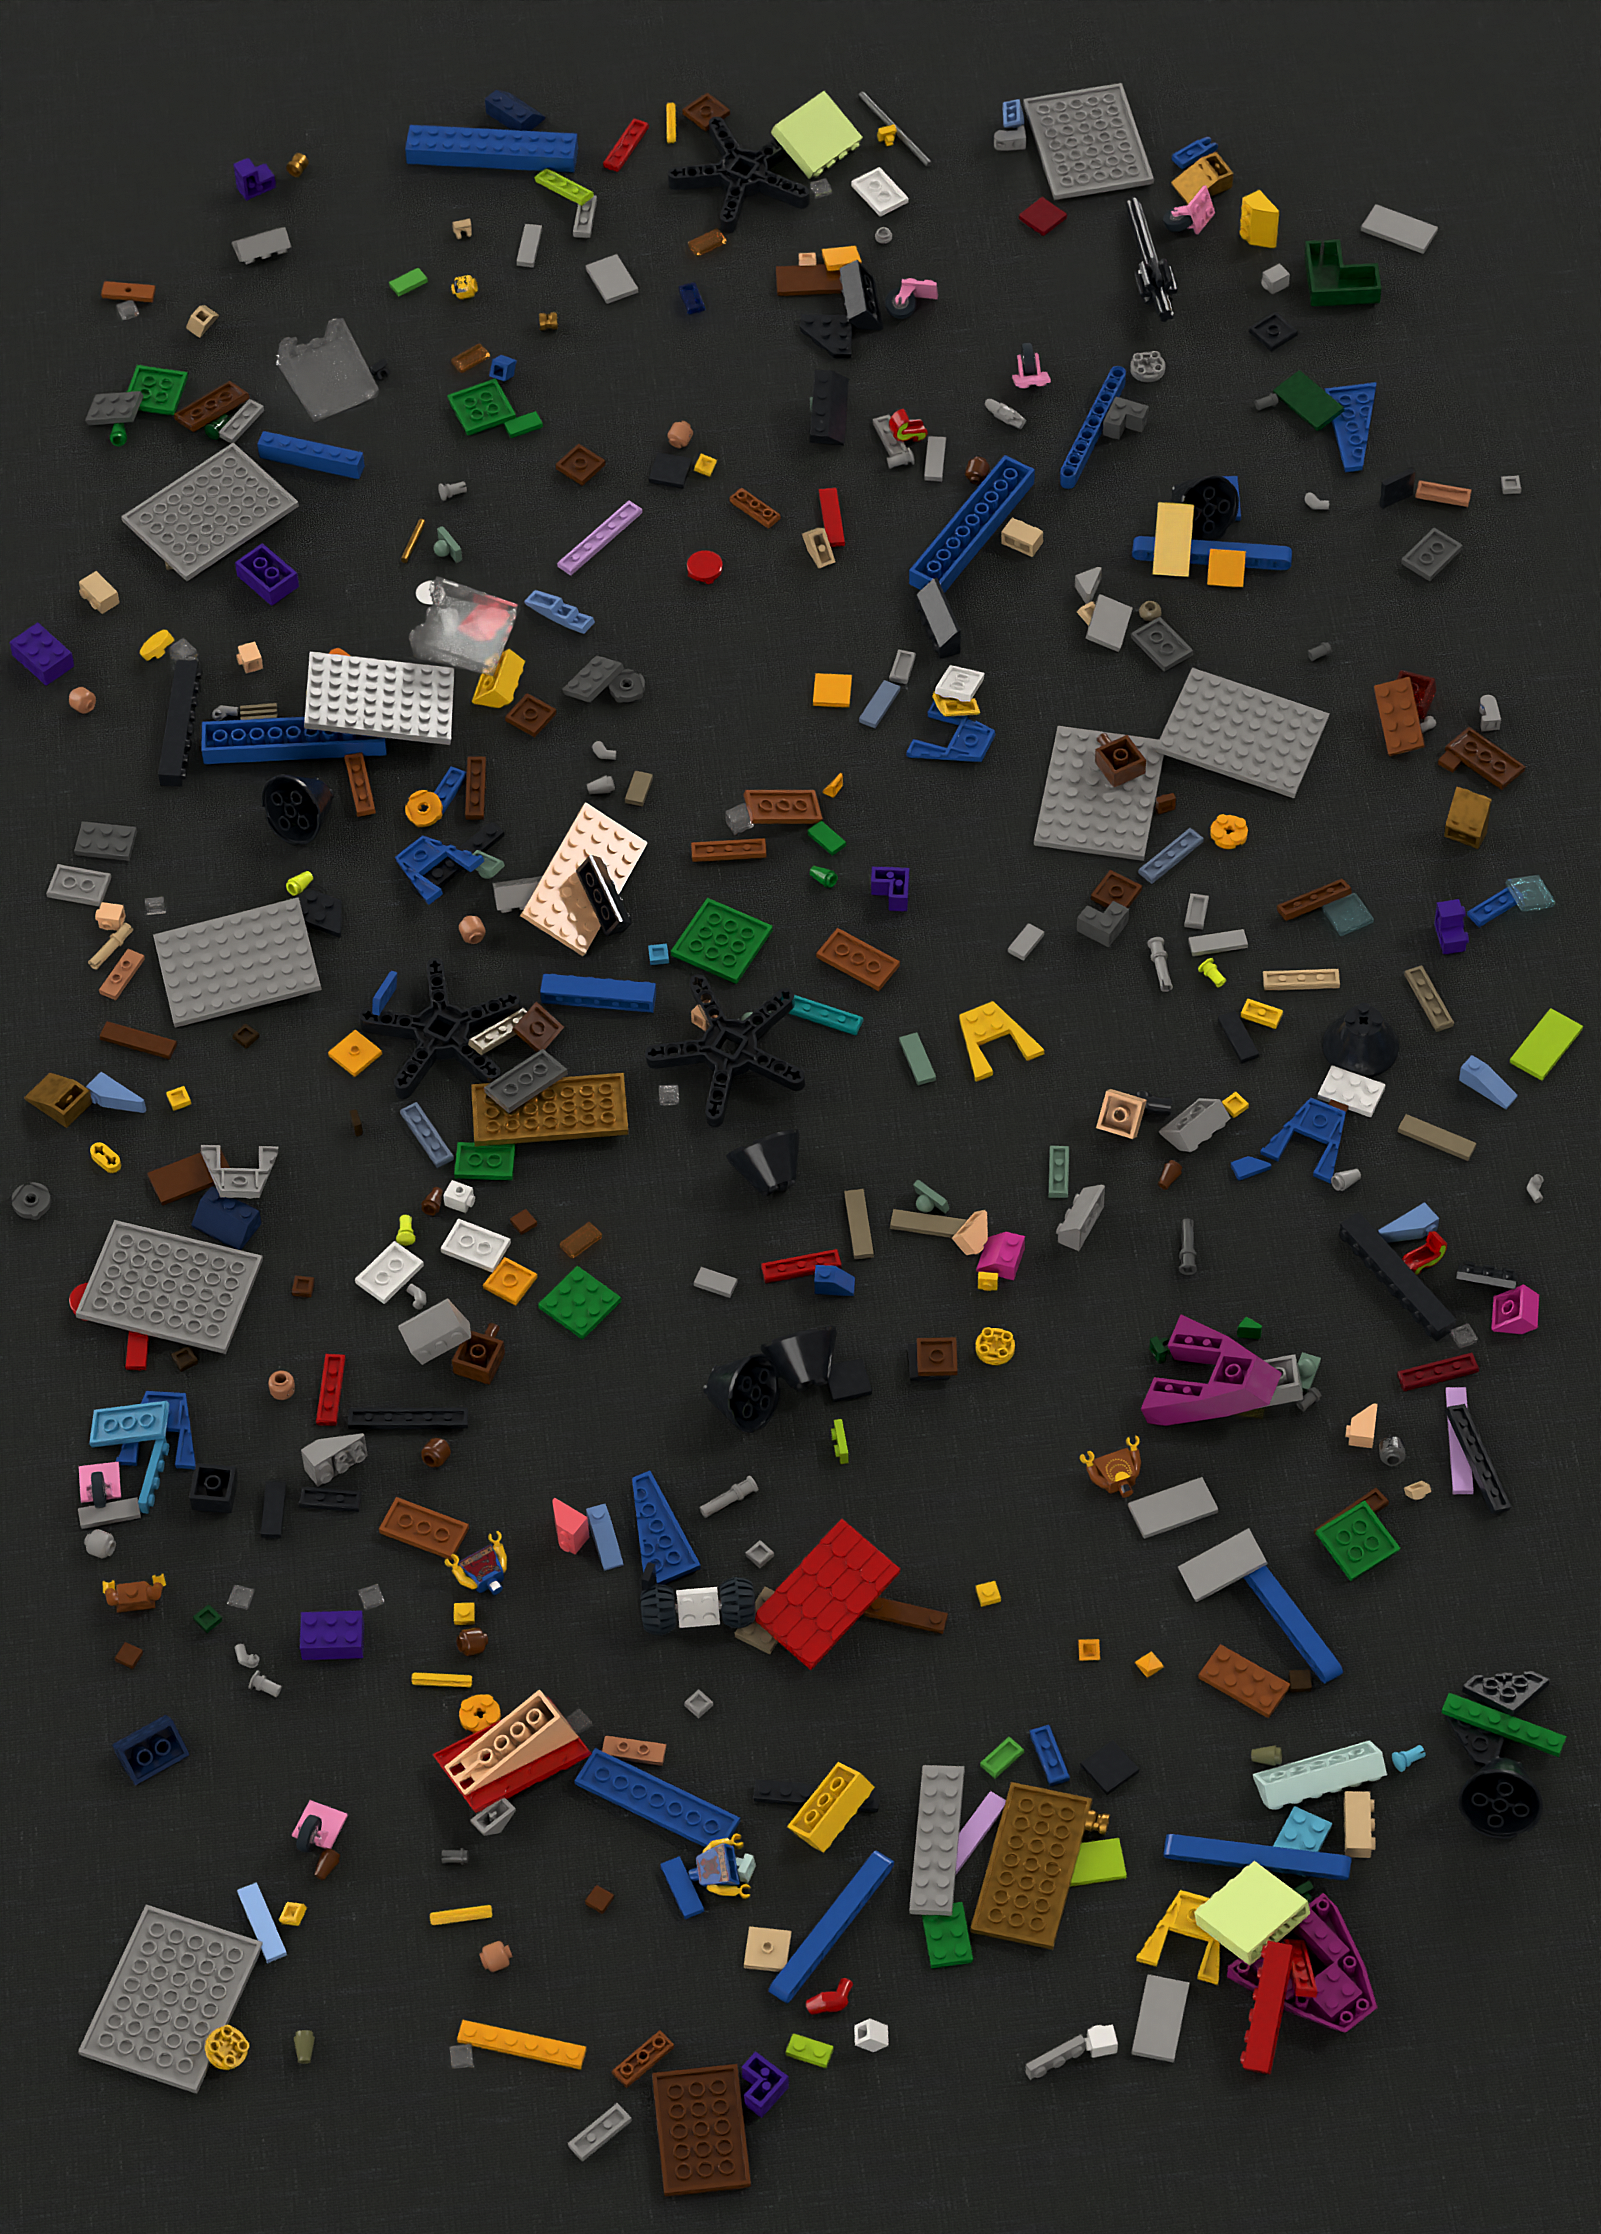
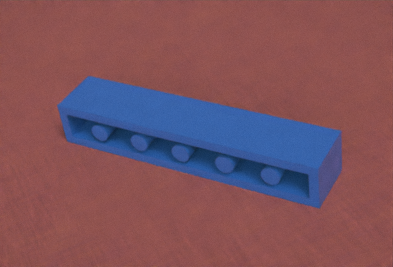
M263 431L257 444L259 458L359 479L365 467L363 452Z
M543 974L540 991L541 1003L653 1013L656 1000V983Z

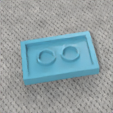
M1294 1806L1273 1847L1319 1852L1332 1827V1823Z

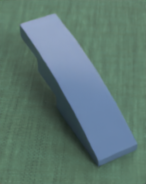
M535 590L524 601L526 605L552 621L583 634L595 623L593 617L579 613L577 607L564 604L562 598Z

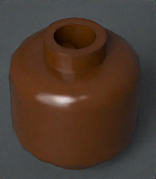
M973 457L967 463L965 476L972 484H980L988 476L990 465L985 458Z
M440 1438L429 1440L421 1452L423 1461L430 1467L442 1466L451 1454L448 1443Z
M480 1628L462 1630L456 1639L458 1650L466 1656L483 1653L485 1646L488 1645L487 1634L483 1633Z

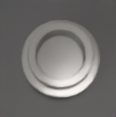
M879 228L875 233V239L879 243H888L892 240V233L888 228Z

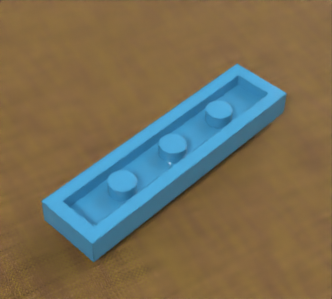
M166 1437L164 1439H156L138 1501L140 1513L148 1514L150 1506L153 1507L154 1491L159 1488L160 1483L159 1473L164 1470L165 1462L163 1459L169 1452V1444L166 1442Z

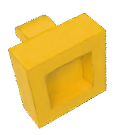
M895 124L878 129L877 138L879 142L885 140L886 146L893 145L897 131Z

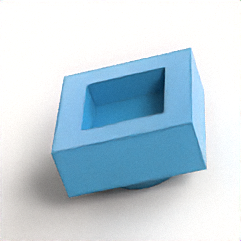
M667 944L648 946L650 965L669 963Z

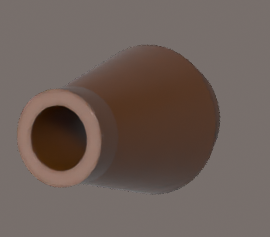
M1173 1160L1165 1163L1158 1186L1168 1190L1169 1186L1182 1174V1166Z
M434 1187L422 1201V1211L425 1214L435 1215L439 1212L443 1195L441 1188Z
M330 1848L322 1851L314 1876L324 1881L340 1862L339 1858L341 1855Z

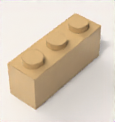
M1345 1791V1856L1370 1858L1371 1850H1375V1837H1371V1831H1375V1819L1371 1818V1812H1374V1800H1370V1792Z

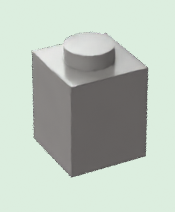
M1278 264L1263 272L1262 286L1271 294H1274L1289 286L1290 274L1281 264Z

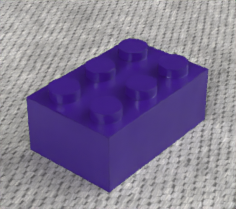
M263 543L235 562L237 576L271 606L299 587L297 572Z
M38 622L10 641L12 655L46 686L74 667L72 653Z
M301 1612L300 1651L302 1660L363 1658V1612Z

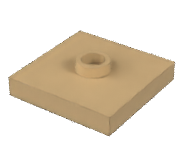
M749 1927L744 1968L781 1972L788 1962L791 1931Z

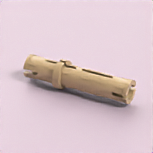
M124 923L116 933L110 935V939L88 961V964H91L90 966L97 970L118 946L123 945V941L133 932V928L129 924Z

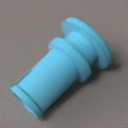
M1418 1745L1406 1752H1394L1392 1760L1397 1770L1400 1772L1405 1771V1767L1410 1766L1412 1762L1426 1756L1425 1752L1420 1753L1424 1750L1423 1747Z

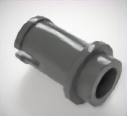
M1269 393V396L1255 400L1256 408L1259 411L1270 406L1275 407L1278 404L1276 394Z
M1322 642L1320 646L1308 650L1307 653L1310 660L1314 661L1324 655L1329 656L1332 649L1328 642Z
M1315 1387L1309 1388L1308 1392L1303 1396V1400L1296 1401L1297 1407L1305 1411L1315 1401L1318 1402L1320 1400L1321 1393Z
M461 1848V1850H442V1856H450L442 1858V1863H461V1865L468 1863V1850H464V1848Z

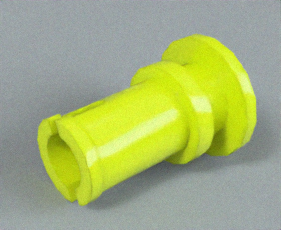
M1209 958L1200 965L1198 971H1204V975L1208 976L1216 987L1219 988L1225 984L1226 978L1221 975L1217 970V966L1213 964L1214 959Z
M402 1215L399 1218L400 1229L396 1236V1242L403 1246H409L415 1242V1236L411 1229L412 1217Z

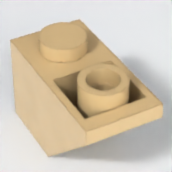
M205 305L199 306L190 316L186 329L200 338L219 315Z

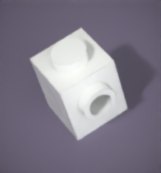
M453 1180L443 1195L445 1206L464 1213L475 1202L473 1188Z
M867 2019L854 2025L856 2046L872 2052L888 2046L887 2025L872 2019Z
M1096 2025L1088 2029L1087 2038H1084L1086 2041L1085 2047L1087 2051L1090 2050L1092 2058L1117 2053L1118 2043L1113 2025Z

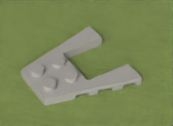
M201 1145V1154L220 1197L251 1199L260 1198L278 1155V1147L259 1146V1169L220 1168V1145Z

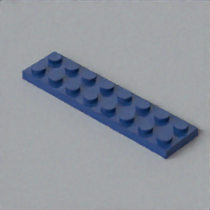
M596 1748L575 1779V1785L705 1848L711 1841L724 1838L730 1839L740 1823L739 1817Z

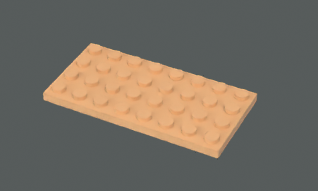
M585 802L520 916L581 956H584L601 925L576 870L588 856L601 857L603 863L607 866L608 874L611 880L614 881L615 889L619 895L647 842Z

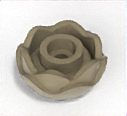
M1146 601L1140 606L1139 614L1145 621H1153L1161 616V607L1154 601Z

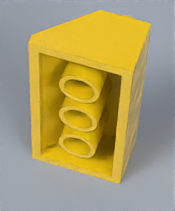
M837 1762L787 1827L809 1845L824 1853L875 1787L860 1772Z

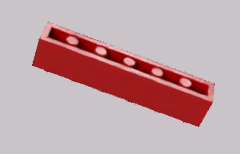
M1267 1940V1945H1264L1262 1948L1261 1958H1264L1263 1966H1259L1257 1979H1260L1258 1988L1255 1987L1253 2000H1255V2006L1249 2013L1251 2027L1250 2030L1246 2031L1245 2043H1247L1246 2051H1242L1240 2060L1245 2070L1271 2075L1295 1953L1293 1945Z

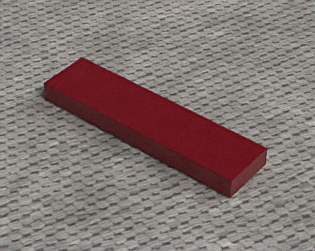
M1468 1353L1398 1371L1397 1377L1403 1391L1477 1373L1479 1372V1367L1473 1353Z

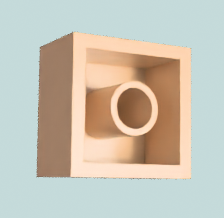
M1107 1090L1096 1128L1131 1139L1137 1137L1147 1100L1116 1090Z

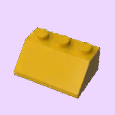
M1258 190L1242 199L1240 235L1250 245L1275 248L1277 246L1279 210Z
M511 649L486 660L472 702L495 708L509 705L514 698L513 694L518 686L519 677L523 672L525 660Z

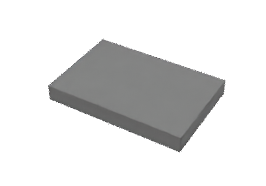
M617 254L586 265L588 274L607 304L638 293V287Z
M1099 594L1085 638L1119 652L1132 607Z
M57 864L46 894L49 898L100 907L109 886L111 874Z

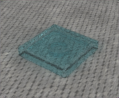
M1539 875L1507 879L1505 883L1521 911L1553 907L1555 904L1553 897Z
M1356 892L1322 906L1323 912L1340 936L1374 922V918Z

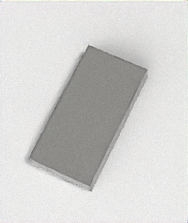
M898 649L889 681L903 684L908 683L916 653Z
M1190 893L1184 927L1203 930L1209 896Z
M1028 923L1009 946L1008 953L1024 961L1042 939L1044 931Z
M701 1267L694 1281V1286L730 1298L738 1282L736 1278Z

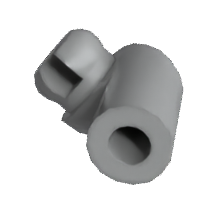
M1313 493L1305 495V502L1311 509H1329V501H1320Z
M221 705L212 712V717L214 720L219 721L228 715L238 716L239 708Z
M1427 716L1424 722L1420 724L1422 733L1436 726V720L1432 716Z
M596 741L593 744V751L598 758L616 760V751L607 750L601 741Z
M410 1284L406 1291L414 1296L413 1306L420 1310L423 1308V1305H426V1294L415 1285Z
M244 1644L235 1646L240 1664L249 1668H254L258 1665L259 1657L256 1654L254 1656L253 1654L248 1655Z

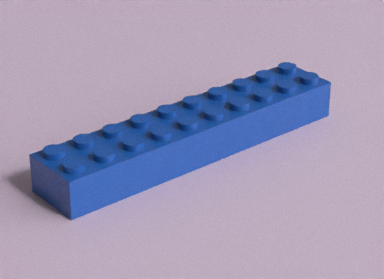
M410 125L405 151L407 164L543 171L547 168L554 172L574 173L578 153L577 134Z
M1004 455L909 570V584L922 590L932 579L938 578L945 593L1033 486L1035 469Z
M305 717L202 722L201 751L204 764L341 758L344 755L360 752L363 753V756L387 755V738L304 729Z

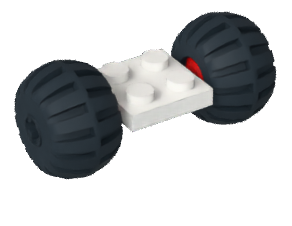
M734 1577L723 1582L720 1586L721 1602L718 1600L717 1587L676 1590L677 1604L674 1603L673 1590L666 1585L655 1584L651 1586L650 1590L641 1592L643 1628L646 1632L653 1635H664L675 1629V1610L679 1617V1628L719 1625V1609H722L724 1624L732 1628L746 1627L755 1621L756 1606L753 1584L745 1578Z

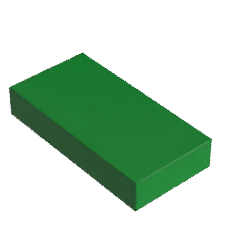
M535 411L504 422V427L510 438H514L542 428L543 423Z
M819 821L807 830V834L832 856L846 846V842L823 821Z

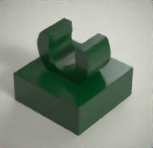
M1155 1336L1150 1339L1149 1350L1158 1364L1166 1361V1355L1171 1354L1168 1347H1164V1345L1168 1344V1339L1162 1338L1159 1340Z
M209 1604L193 1616L194 1621L206 1633L222 1622V1617Z
M1310 1881L1293 1889L1306 1899L1308 1903L1313 1901L1307 1892L1313 1888Z

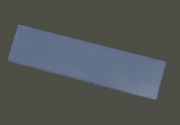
M1189 828L1142 866L1138 874L1153 884L1203 843V837Z
M417 1102L400 1110V1114L437 1168L454 1160L452 1153Z

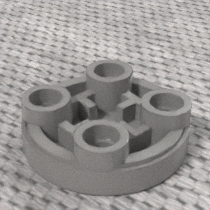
M1157 351L1135 353L1131 361L1130 371L1139 381L1154 382L1164 375L1165 361Z

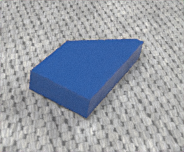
M1250 1156L1231 1162V1168L1239 1181L1270 1170L1272 1166L1268 1162Z

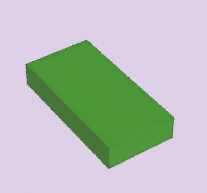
M416 268L390 281L389 286L399 297L427 283L428 280L423 272Z
M1008 1737L980 1762V1766L996 1779L1024 1753V1749L1012 1738Z

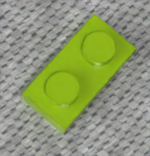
M842 1419L834 1420V1428H831L832 1440L837 1442V1445H834L835 1457H839L840 1464L848 1463V1449Z
M793 2033L786 2050V2056L827 2068L833 2052V2046Z

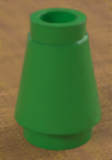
M114 423L110 434V441L115 446H122L127 441L124 423Z
M813 866L809 872L810 876L826 888H832L838 879L837 874L833 870Z

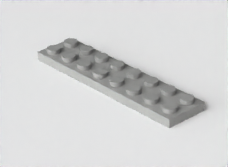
M923 1765L910 1914L952 1916L965 1773L964 1766Z

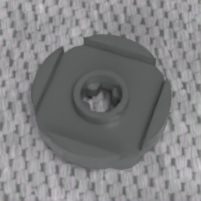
M624 669L609 683V692L618 703L639 700L643 697L645 691L644 677L640 673L639 675L634 673V670Z
M36 1182L26 1186L24 1184L19 1186L12 1195L13 1209L23 1218L31 1220L40 1219L51 1206V1197L48 1189ZM33 1198H35V1202L28 1203V1199L32 1200Z

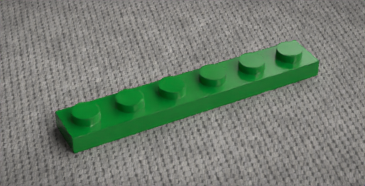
M1452 1693L1448 1694L1441 1712L1444 1715L1559 1757L1566 1741V1736Z

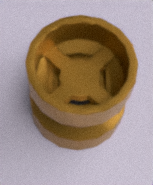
M296 153L292 161L286 165V170L290 175L299 177L303 169H306L309 165V161L303 154Z
M551 312L550 314L539 313L540 331L547 328L552 330L558 329L556 312Z
M1089 1810L1085 1830H1096L1100 1834L1105 1835L1110 1814H1097L1096 1811Z

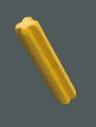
M667 103V142L675 143L676 108L674 103Z
M413 1673L412 1684L470 1688L472 1686V1676Z
M491 1905L433 1912L430 1913V1921L432 1925L490 1918L492 1917Z

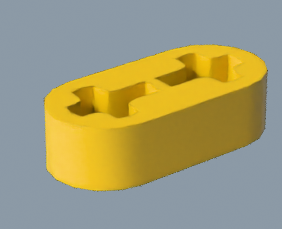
M100 1142L91 1146L92 1159L105 1171L116 1173L120 1170V1158L108 1146Z

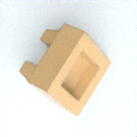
M470 219L453 222L452 228L457 239H461L462 231L467 233V237H471Z

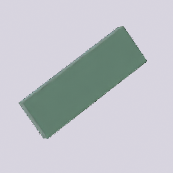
M918 1033L899 1037V1042L917 1085L935 1081L936 1075Z
M1050 1146L1049 1198H1068L1069 1146Z

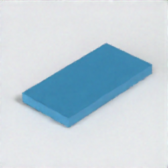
M168 1401L94 1410L90 1446L100 1447L164 1439L170 1404Z

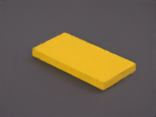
M1158 502L1153 574L1189 577L1193 504Z

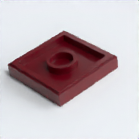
M1043 197L1019 214V220L1042 236H1045L1067 218L1065 212Z

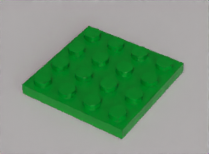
M707 898L671 950V956L737 984L773 931V926Z

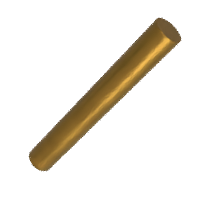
M419 519L401 557V561L407 563L426 523L424 519Z

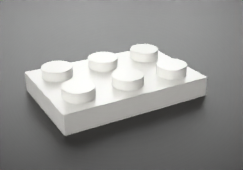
M880 167L851 181L852 187L880 217L908 203V197Z
M950 665L937 684L935 694L945 698H956L962 702H970L983 682L985 673Z
M1331 1066L1317 1099L1330 1102L1332 1099L1348 1105V1110L1372 1117L1385 1090V1084Z
M458 1219L443 1243L441 1253L493 1272L511 1244V1240Z
M394 1241L355 1278V1283L385 1304L424 1264L422 1260Z

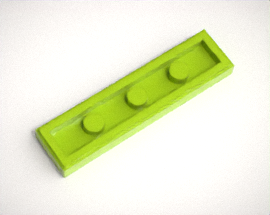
M547 168L535 176L537 183L581 206L594 197L592 191Z

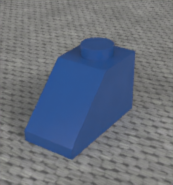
M816 1265L815 1294L854 1296L855 1277L836 1266Z

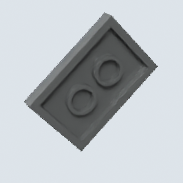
M141 391L96 394L85 421L88 425L133 422L143 399V394Z
M1433 528L1402 558L1401 564L1431 581L1462 550L1463 545Z
M1161 617L1131 633V638L1164 672L1193 655V650Z
M596 655L562 689L564 695L590 703L624 670V666L620 662Z
M82 821L74 850L75 855L130 861L137 828Z

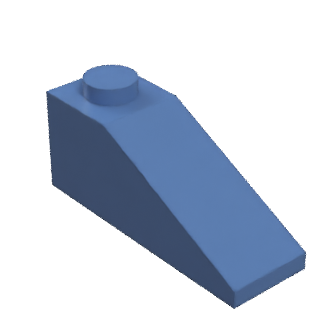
M1019 99L1003 102V122L1005 128H1017L1024 124V115Z
M1471 1055L1462 1065L1459 1081L1504 1109H1507L1517 1098V1094L1483 1061Z
M102 1072L86 1086L90 1090L92 1103L94 1104L97 1103L102 1107L140 1113L146 1111L144 1099Z
M1424 1202L1378 1230V1234L1387 1243L1421 1239L1427 1236L1429 1232L1437 1231L1439 1218Z
M606 1504L587 1508L588 1525L604 1571L624 1566Z

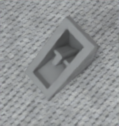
M1100 567L1075 575V588L1086 604L1092 601L1100 583Z
M503 1798L486 1807L473 1817L470 1822L484 1836L498 1834L502 1832L516 1809Z

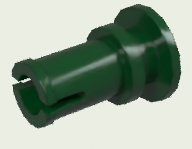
M226 414L221 415L215 422L205 426V433L211 439H218L220 436L219 431L230 420L228 418L224 421L227 417Z

